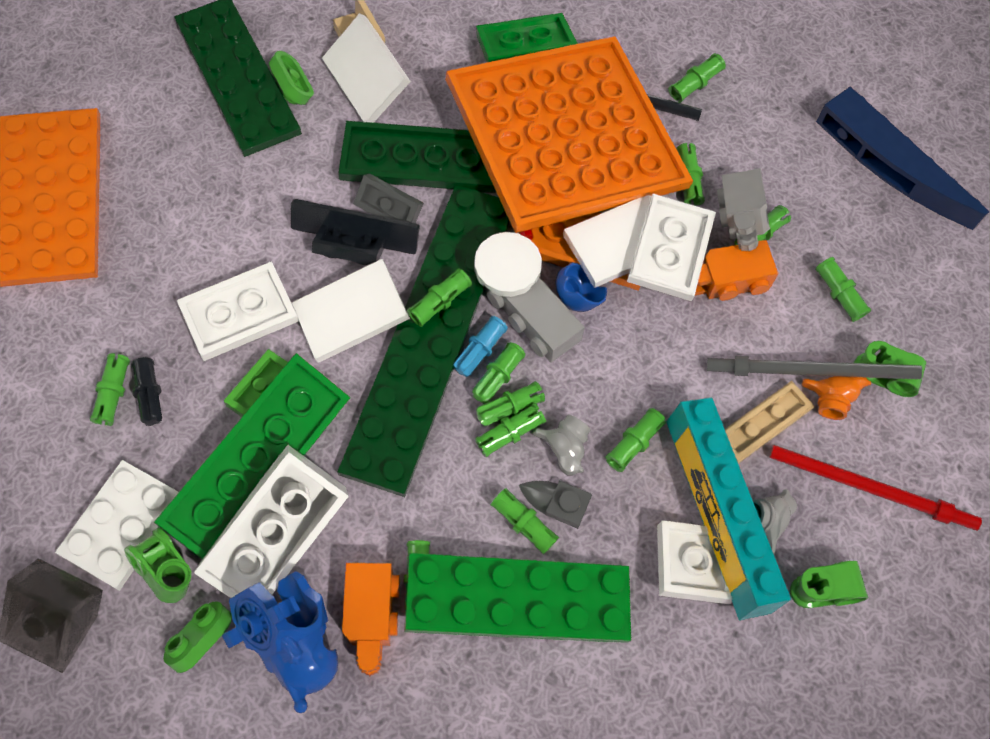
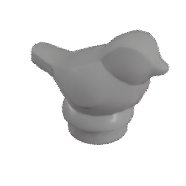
M567 415L564 421L561 420L556 429H534L532 434L548 442L558 459L561 471L565 475L573 476L584 472V469L581 467V460L585 452L583 444L587 442V435L591 430L583 421L572 415Z
M784 489L778 496L753 500L773 554H775L778 538L787 528L790 516L797 509V503L790 495L788 489Z

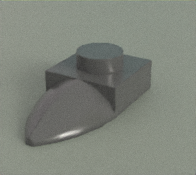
M560 480L558 484L549 481H531L519 484L521 492L534 508L546 516L574 528H579L592 497L591 493Z

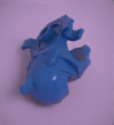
M295 571L278 583L277 592L282 600L279 604L260 582L230 598L229 604L232 620L236 627L224 633L222 637L228 649L244 641L247 649L257 652L267 671L274 673L282 687L289 691L294 701V710L297 713H304L308 707L305 696L322 690L335 677L338 671V654L336 649L330 651L323 644V635L327 628L325 623L328 622V617L322 595L310 587L304 575Z

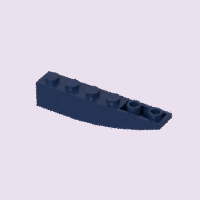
M851 86L824 105L816 122L862 165L896 190L933 212L971 230L975 229L990 212L978 199L966 191L953 177L937 165L931 157L927 156L909 137L897 129Z

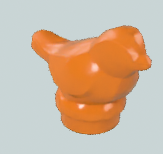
M833 376L820 381L806 378L802 381L803 387L815 392L820 397L817 402L819 406L818 413L822 417L832 420L845 419L847 412L851 409V403L857 400L860 391L864 387L871 385V381L866 377Z

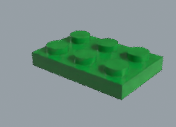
M563 13L476 26L477 39L486 62L578 44Z

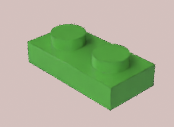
M268 349L225 398V405L243 417L288 362Z

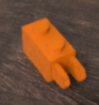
M767 240L758 241L756 249L751 251H741L738 245L710 249L702 264L695 296L707 294L708 299L719 297L721 301L735 298L741 293L750 292L752 295H759L767 292L778 276Z
M346 563L342 633L352 645L357 646V666L362 670L361 673H365L370 677L381 670L380 666L382 664L380 662L382 661L383 646H390L391 636H398V612H392V598H399L400 575H393L391 563Z

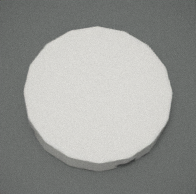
M503 232L492 235L481 243L476 251L474 270L480 284L490 289L491 293L498 296L514 297L526 293L538 281L541 273L542 258L538 247L529 238L518 233Z

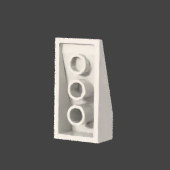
M287 445L200 562L194 573L230 598L259 582L273 594L278 588L279 581L288 575L349 497L346 487L291 446Z

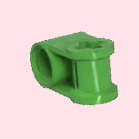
M884 341L870 343L865 353L859 355L854 363L921 365L922 378L926 368V361L923 357L896 348ZM866 377L871 383L886 388L890 392L902 397L916 396L919 393L922 378Z
M161 528L153 530L152 536L138 545H129L124 549L125 555L133 569L142 576L160 601L176 603L184 598L191 581V569L175 549L169 536ZM173 575L178 577L182 584L177 587H170L162 579Z
M844 561L828 566L809 568L801 576L797 577L790 586L792 600L803 608H817L830 605L843 606L859 603L869 598L858 561Z

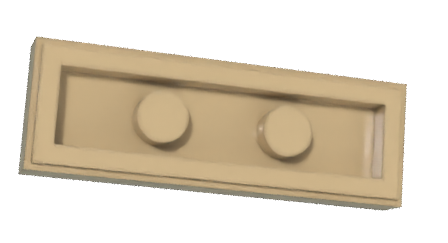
M790 381L725 429L738 464L815 407L793 381Z

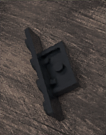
M293 199L291 202V228L297 231L316 234L312 241V253L324 255L328 258L353 261L360 265H370L380 259L384 249L413 255L417 252L420 229L418 224L299 199Z

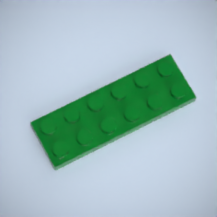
M296 353L153 523L203 560L286 446H291L304 456L351 397Z
M409 553L404 632L628 643L631 641L629 566Z

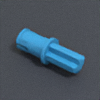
M491 316L479 333L469 338L470 344L453 364L455 370L460 375L470 376L484 357H489L492 354V347L508 330L505 322L496 316Z

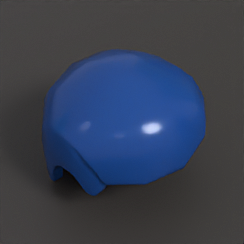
M572 262L559 270L555 281L556 291L561 302L568 309L581 313L587 312L606 301L607 288L599 286L594 288L580 264Z

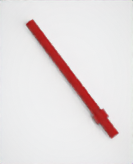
M773 445L769 456L771 459L933 515V520L945 524L952 522L978 531L982 524L981 517L955 508V504L941 499L936 502Z

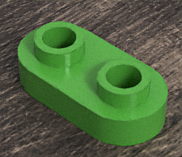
M277 51L269 61L272 75L277 79L283 91V96L287 101L295 105H305L314 94L311 84L295 58L284 51Z
M218 601L199 607L191 621L167 642L163 657L164 662L177 673H183L191 669L226 632L232 620L231 612Z

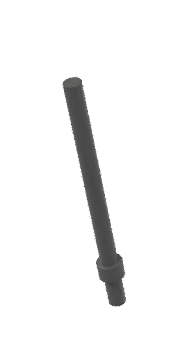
M735 356V359L707 358V371L734 372V376L763 373L895 379L922 378L921 365L749 359V356Z

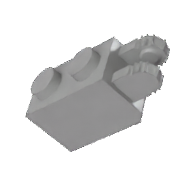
M761 168L722 175L723 188L717 189L722 228L729 227L730 240L737 239L738 247L741 251L756 249L758 246L757 235L765 234L770 229Z

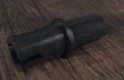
M141 357L133 360L131 363L135 383L132 394L138 401L140 421L145 423L146 426H153L162 421L159 400L162 390L161 386L156 382L154 360L148 357Z

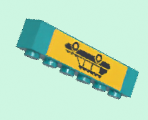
M713 398L680 402L666 423L703 524L707 527L708 538L723 579L733 598L732 603L738 620L741 621L772 614L789 602L791 597Z

